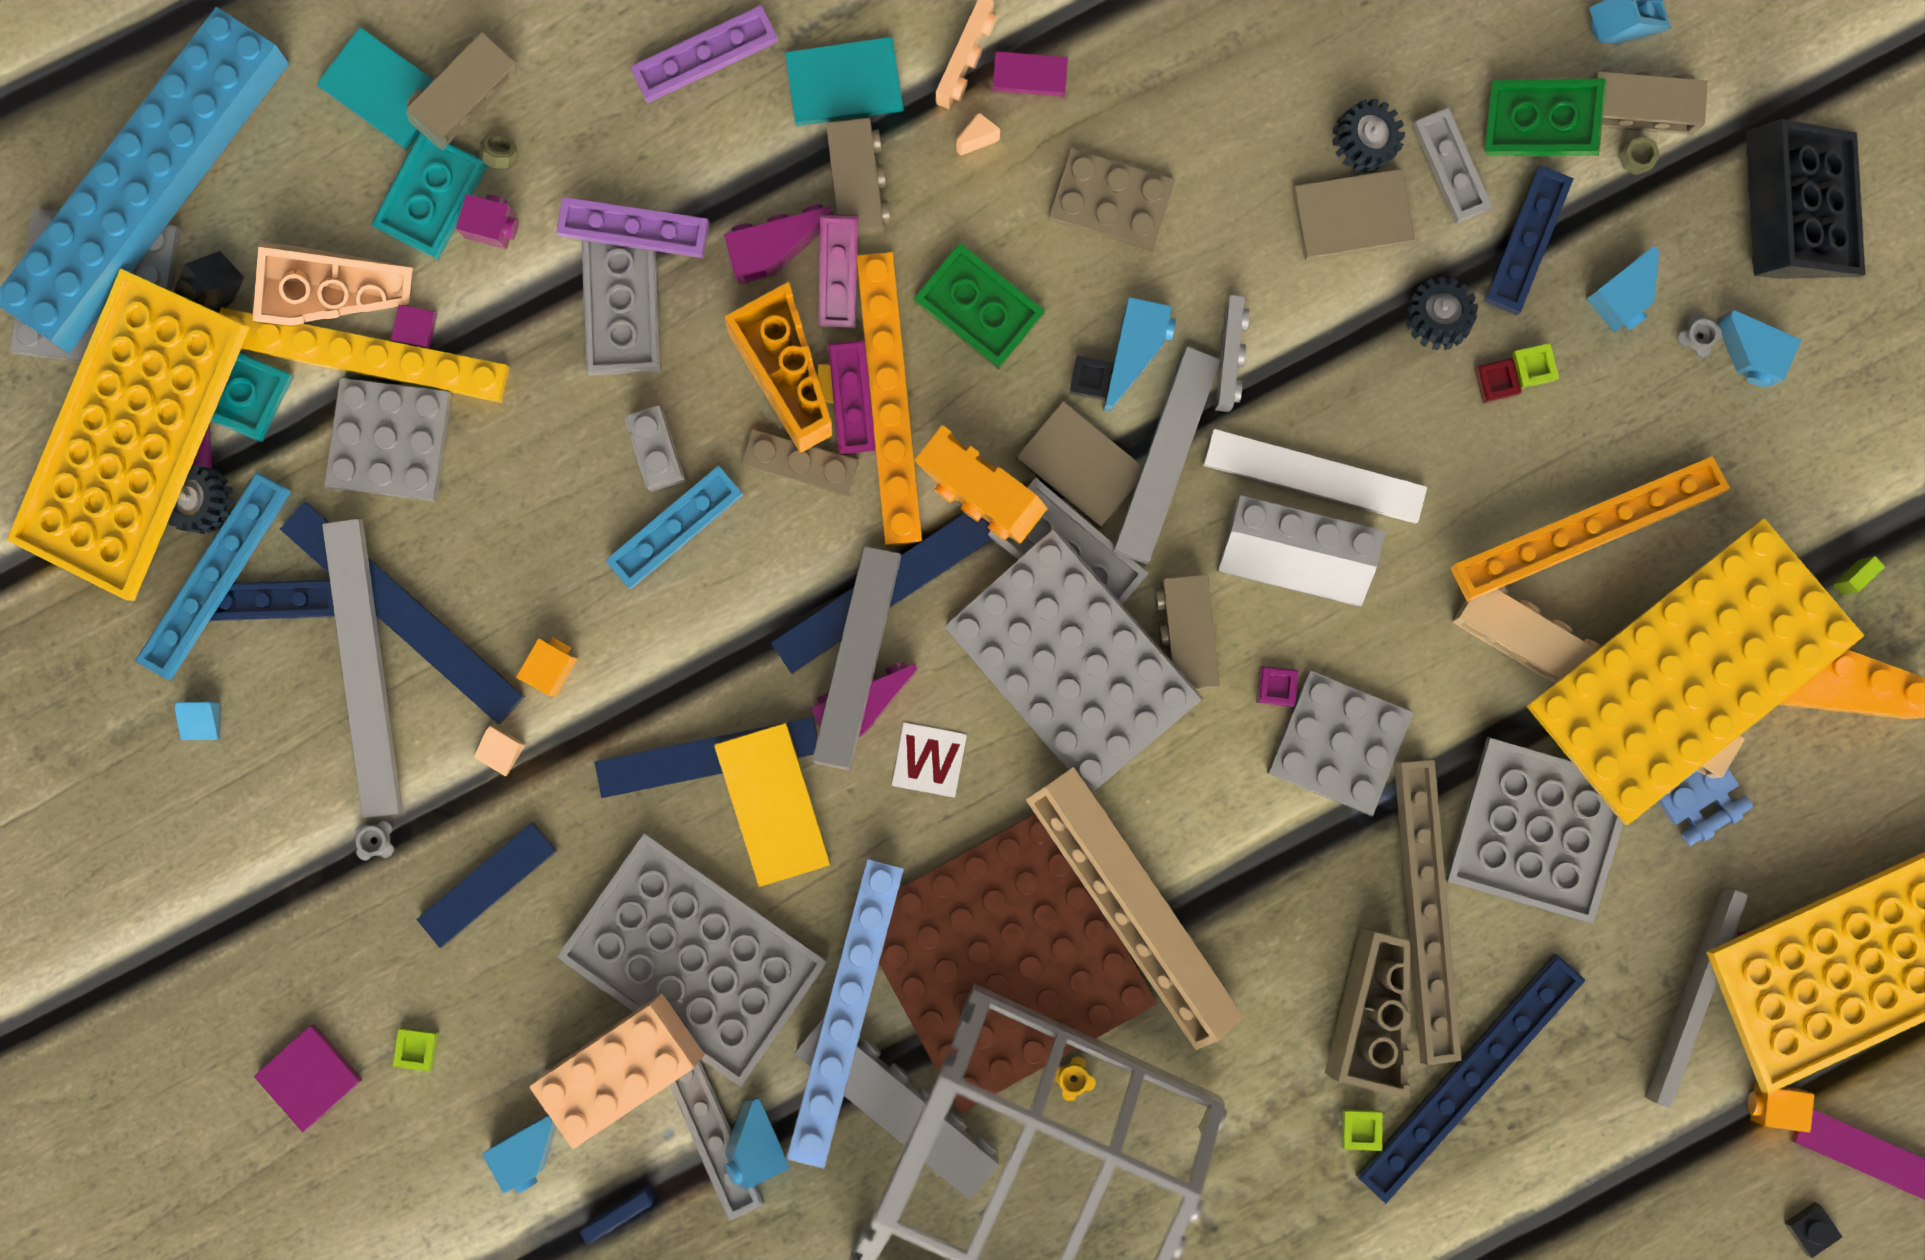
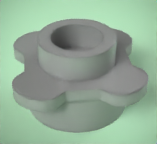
M1695 314L1689 318L1688 327L1685 331L1678 334L1677 339L1681 346L1690 347L1695 351L1697 357L1704 358L1710 355L1711 346L1722 337V330L1713 321L1704 319L1700 314ZM1697 333H1701L1703 338L1698 339Z
M381 821L378 825L374 826L362 823L356 827V846L358 848L356 853L360 859L368 860L371 856L378 855L388 858L393 854L394 847L390 844L391 824ZM373 837H376L378 840L376 844L371 842Z

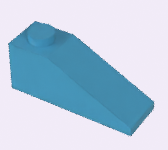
M1131 297L1128 298L1103 411L1111 412L1161 351L1165 339L1172 341L1176 325V319L1170 318L1172 306Z

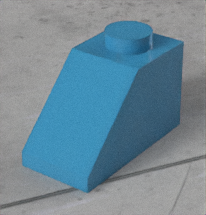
M1604 0L1589 8L1592 16L1590 22L1592 32L1601 43L1617 45L1672 28L1663 0Z
M1655 245L1587 298L1588 302L1613 332H1616L1623 326L1631 330L1648 317L1644 310L1654 303L1659 250Z
M1732 310L1720 317L1717 325L1722 330V338L1736 372L1747 376L1746 380L1749 383L1759 387H1771L1785 380L1802 341L1801 339L1736 310Z
M749 1098L743 1101L725 1151L728 1163L725 1164V1169L728 1177L734 1185L738 1184L740 1188L750 1189L790 1168L760 1098Z
M549 1115L503 1139L482 1153L503 1194L514 1188L519 1194L538 1182L535 1176L545 1168L557 1127Z

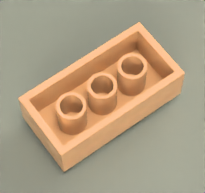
M661 993L544 1072L529 1088L571 1148L574 1149L694 1069L705 1054Z

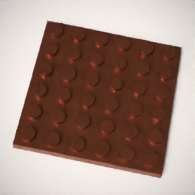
M1036 814L1031 815L898 889L879 965L938 1073L947 1052L955 1054L956 1050L951 1048L954 1040L953 1035L958 1025L959 1014L974 983L1095 1039L1157 1005L1127 948ZM989 1008L962 1080L992 1094H997L1044 1068L1055 1038ZM1066 1043L1062 1057L1078 1048ZM956 1093L953 1099L960 1114L979 1104V1102L959 1093Z

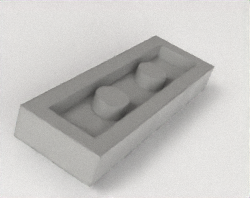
M1449 107L1416 120L1412 125L1454 223L1458 224L1489 211L1492 208L1491 202Z
M1230 295L1225 303L1215 411L1230 412L1234 402L1239 403L1241 399L1242 381L1236 379L1238 366L1244 365L1246 344H1240L1241 330H1247L1250 309L1244 308L1245 296Z

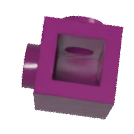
M466 194L456 230L465 239L507 250L509 240H514L516 237L519 222L515 212L507 205V200L487 194L485 199Z

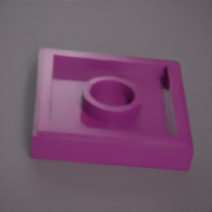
M315 1024L310 1025L253 1076L302 1133L314 1125L363 1080Z

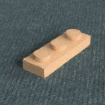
M977 0L936 90L937 105L950 110L954 99L961 100L968 80L964 79L969 67H976L982 53V47L979 46L984 34L987 36L991 34L997 19V15L993 14L994 0Z

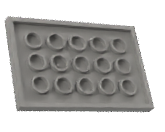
M1052 529L944 626L1068 770L1072 767L1076 769L1080 777L1086 782L1091 793L1203 699L1201 694L1056 529Z
M646 833L639 839L556 957L633 1012L662 993L705 1055L701 1060L739 1087H742L828 962L824 957Z

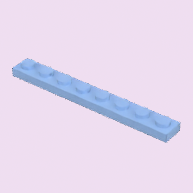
M867 859L787 1156L789 1160L823 1169L825 1167L903 874V868Z

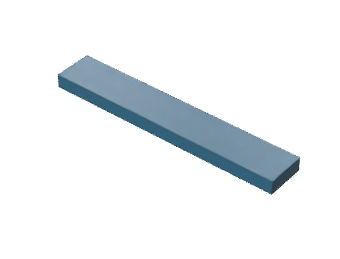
M256 472L135 659V662L169 681L172 680L292 493L289 489Z

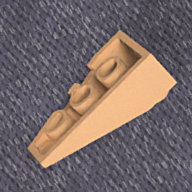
M261 241L258 247L253 321L292 326L352 313L408 305L412 267L299 246Z

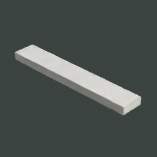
M1216 429L1212 431L1203 466L1415 524L1419 521L1427 491L1426 486Z

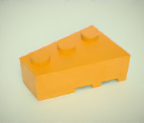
M941 425L915 459L919 466L937 484L934 491L949 503H952L954 499L958 500L963 504L960 509L973 520L978 522L982 517L990 523L988 529L1005 541L1009 536L1021 544L1048 508L1034 492L1000 467L996 468L979 457L980 452L972 446L966 448L960 444L952 435V431Z

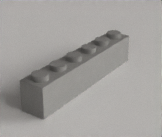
M825 1015L794 1053L809 1067H812ZM864 1039L861 1043L858 1041L844 1096L905 1146L930 1092L923 1087L918 1091L907 1082L910 1076L895 1063L889 1067L878 1058L881 1052L868 1040ZM951 1111L949 1115H946L925 1163L967 1199L971 1200L998 1167L999 1158L995 1155L998 1150L983 1136H980L978 1139L974 1138L966 1131L968 1124Z

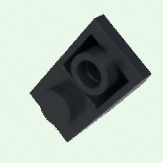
M221 251L186 263L174 292L220 313L221 307L226 308L235 300L244 276Z

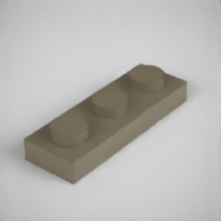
M752 429L742 465L750 469L849 497L859 461L815 447L800 453L793 441Z

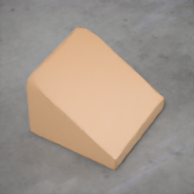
M976 114L956 138L957 153L963 155L999 141L1000 129L982 114Z
M489 725L474 758L502 775L507 776L526 744L498 727Z

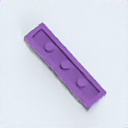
M762 5L634 64L630 68L647 103H650L778 43V39Z
M562 197L556 233L559 237L704 258L710 222L707 218Z

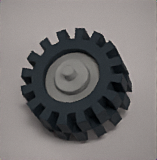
M1365 99L1353 105L1336 121L1338 124L1333 127L1332 134L1337 136L1332 139L1333 146L1340 145V149L1335 152L1338 157L1343 154L1347 157L1342 163L1349 166L1354 162L1353 170L1359 172L1364 168V172H1371L1374 169L1381 168L1398 155L1397 152L1403 147V143L1400 141L1405 138V132L1398 131L1404 126L1402 119L1397 122L1394 120L1398 112L1395 109L1390 113L1386 111L1389 106L1386 102L1378 106V99H1371L1368 103Z
M1439 277L1436 284L1433 279L1428 280L1425 287L1421 284L1413 295L1406 313V318H1408L1407 328H1414L1411 336L1414 339L1421 336L1420 344L1425 347L1428 341L1432 342V349L1438 350L1441 344H1444V350L1451 349L1453 343L1456 346L1460 345L1464 338L1466 339L1470 334L1477 318L1478 304H1473L1476 297L1474 293L1466 295L1469 287L1463 284L1460 289L1457 288L1458 280L1453 278L1450 284H1445V277Z
M192 465L168 520V524L176 527L178 530L205 534V532L211 533L216 531L215 527H221L224 523L221 517L227 518L230 514V511L226 510L227 505L234 506V499L227 497L228 494L234 493L232 487L225 486L229 482L227 477L221 476V472Z

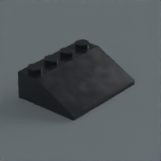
M1785 119L1746 131L1754 276L1776 279L1865 276L1857 132Z

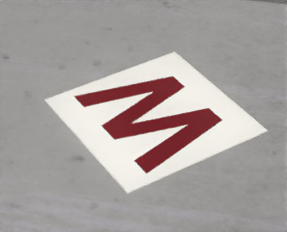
M904 722L892 786L955 798L967 734Z

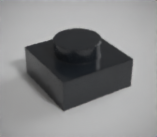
M1076 356L1069 394L1105 401L1113 362Z
M1816 1202L1784 1223L1804 1253L1810 1258L1815 1257L1843 1237L1823 1207Z

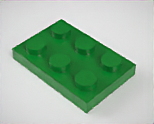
M1606 79L1492 80L1484 150L1486 156H1599L1607 87Z
M961 243L956 246L914 297V303L998 370L1045 314L1044 309Z

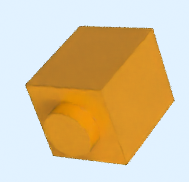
M554 637L549 642L538 638L516 678L548 696L556 697L578 658L569 654L572 647Z
M1754 1082V1090L1748 1097V1111L1751 1114L1750 1120L1765 1127L1811 1132L1814 1094L1792 1087H1783L1768 1094L1761 1091L1758 1083Z

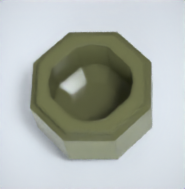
M488 134L480 142L479 154L482 162L494 169L509 168L516 161L517 148L514 140L503 134Z
M1640 136L1630 139L1619 156L1623 169L1638 175L1649 172L1656 164L1660 153L1655 141L1646 136Z

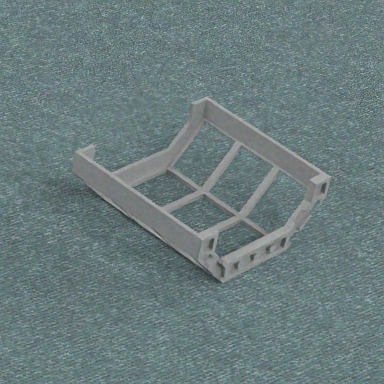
M974 983L959 1014L958 1025L953 1035L954 1040L951 1048L956 1050L955 1054L947 1052L879 1205L870 1222L872 1224L864 1223L849 1256V1260H876L892 1233L950 1260H983L978 1257L1036 1129L1104 1160L1059 1260L1074 1259L1116 1166L1183 1196L1154 1260H1172L1173 1257L1178 1259L1186 1244L1187 1236L1183 1234L1189 1221L1194 1223L1198 1219L1203 1206V1200L1200 1197L1217 1133L1222 1127L1227 1114L1222 1097ZM989 1008L1055 1038L1030 1110L962 1080ZM1066 1043L1131 1073L1109 1147L1042 1116ZM1143 1078L1207 1107L1198 1126L1201 1138L1189 1183L1121 1153ZM956 1093L1024 1123L967 1251H963L898 1221Z

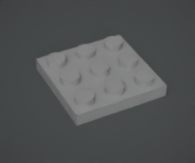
M340 378L324 487L437 502L452 393L449 391Z
M1310 670L1306 674L1296 699L1295 707L1292 709L1267 774L1373 816L1414 712Z

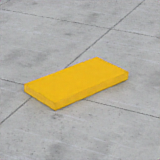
M787 722L716 743L714 745L758 886L761 887L829 866L831 862Z

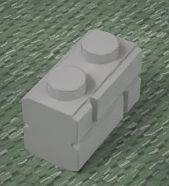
M655 406L625 416L624 420L628 432L632 435L630 439L646 488L651 492H657L686 482L687 480L668 420L662 408Z

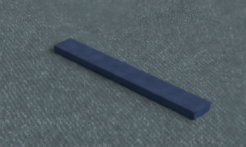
M304 502L280 530L329 573L322 524L330 522L309 503ZM368 557L376 616L497 724H501L525 696Z
M964 513L901 555L890 608L992 540L988 536L990 532L988 525L990 523L982 517L977 522ZM854 588L771 643L791 674H794L841 642Z
M1553 954L1461 1057V1061H1457L1382 1145V1151H1377L1355 1176L1386 1204L1586 980L1559 955Z

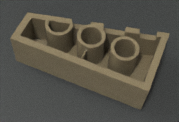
M1360 927L1325 1073L1338 1082L1410 1099V1085L1408 1084V1066H1410V1050L1408 1049V1027H1410V1012L1408 1011V991H1410L1409 940Z

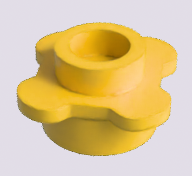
M1079 1056L1073 1057L1071 1062L1063 1067L1058 1066L1054 1081L1059 1083L1062 1089V1097L1066 1101H1074L1078 1095L1083 1094L1085 1091H1092L1096 1085L1095 1078L1089 1075L1085 1069V1060ZM1072 1075L1077 1076L1076 1082L1070 1081Z

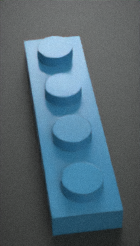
M718 465L605 561L625 585L632 590L744 495Z

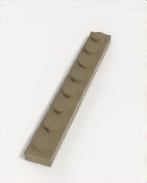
M1435 760L1394 763L1420 1063L1432 1065L1461 1061Z

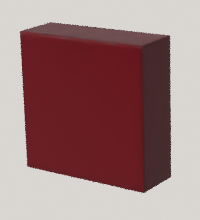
M1513 358L1474 368L1483 404L1517 396L1522 393Z

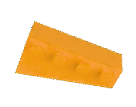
M787 282L724 316L728 335L798 451L802 453L831 437V419L819 379L816 375L790 283Z
M1846 650L1779 705L1900 719L1925 718V677Z

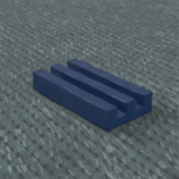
M648 1185L588 1223L580 1232L586 1244L593 1243L650 1207L657 1199V1194L652 1185Z

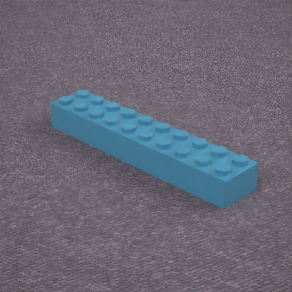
M215 7L0 287V308L70 354L102 312L120 268L129 272L134 270L287 68L289 63L278 47L218 7Z

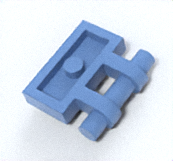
M1729 768L1723 778L1714 779L1696 770L1658 801L1672 824H1678L1685 819L1688 821L1691 828L1682 833L1681 837L1689 847L1700 840L1703 842L1715 836L1714 831L1727 823L1735 824L1743 819L1742 814L1753 808V804L1745 795L1734 802L1731 801L1727 793L1737 788L1739 784ZM1715 802L1720 811L1704 819L1699 810Z

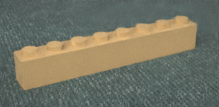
M1505 587L1496 589L1468 602L1465 600L1452 623L1553 684L1601 647L1600 644L1593 640L1585 639L1582 641L1572 635L1573 629L1567 624L1553 619L1551 622L1539 615L1541 610L1534 604L1526 600L1518 602L1507 595L1508 590ZM1741 736L1736 738L1697 771L1711 779L1723 778L1745 738Z
M1072 767L1026 799L1027 803L1195 1050L1219 1041L1244 1018V1015L1237 1007L1234 999L1228 994L1212 967L1198 950L1191 936L1183 928L1169 904L1153 884L1148 873L1138 862L1126 841L1108 818L1107 813L1093 796L1086 782L1080 777L1076 769Z

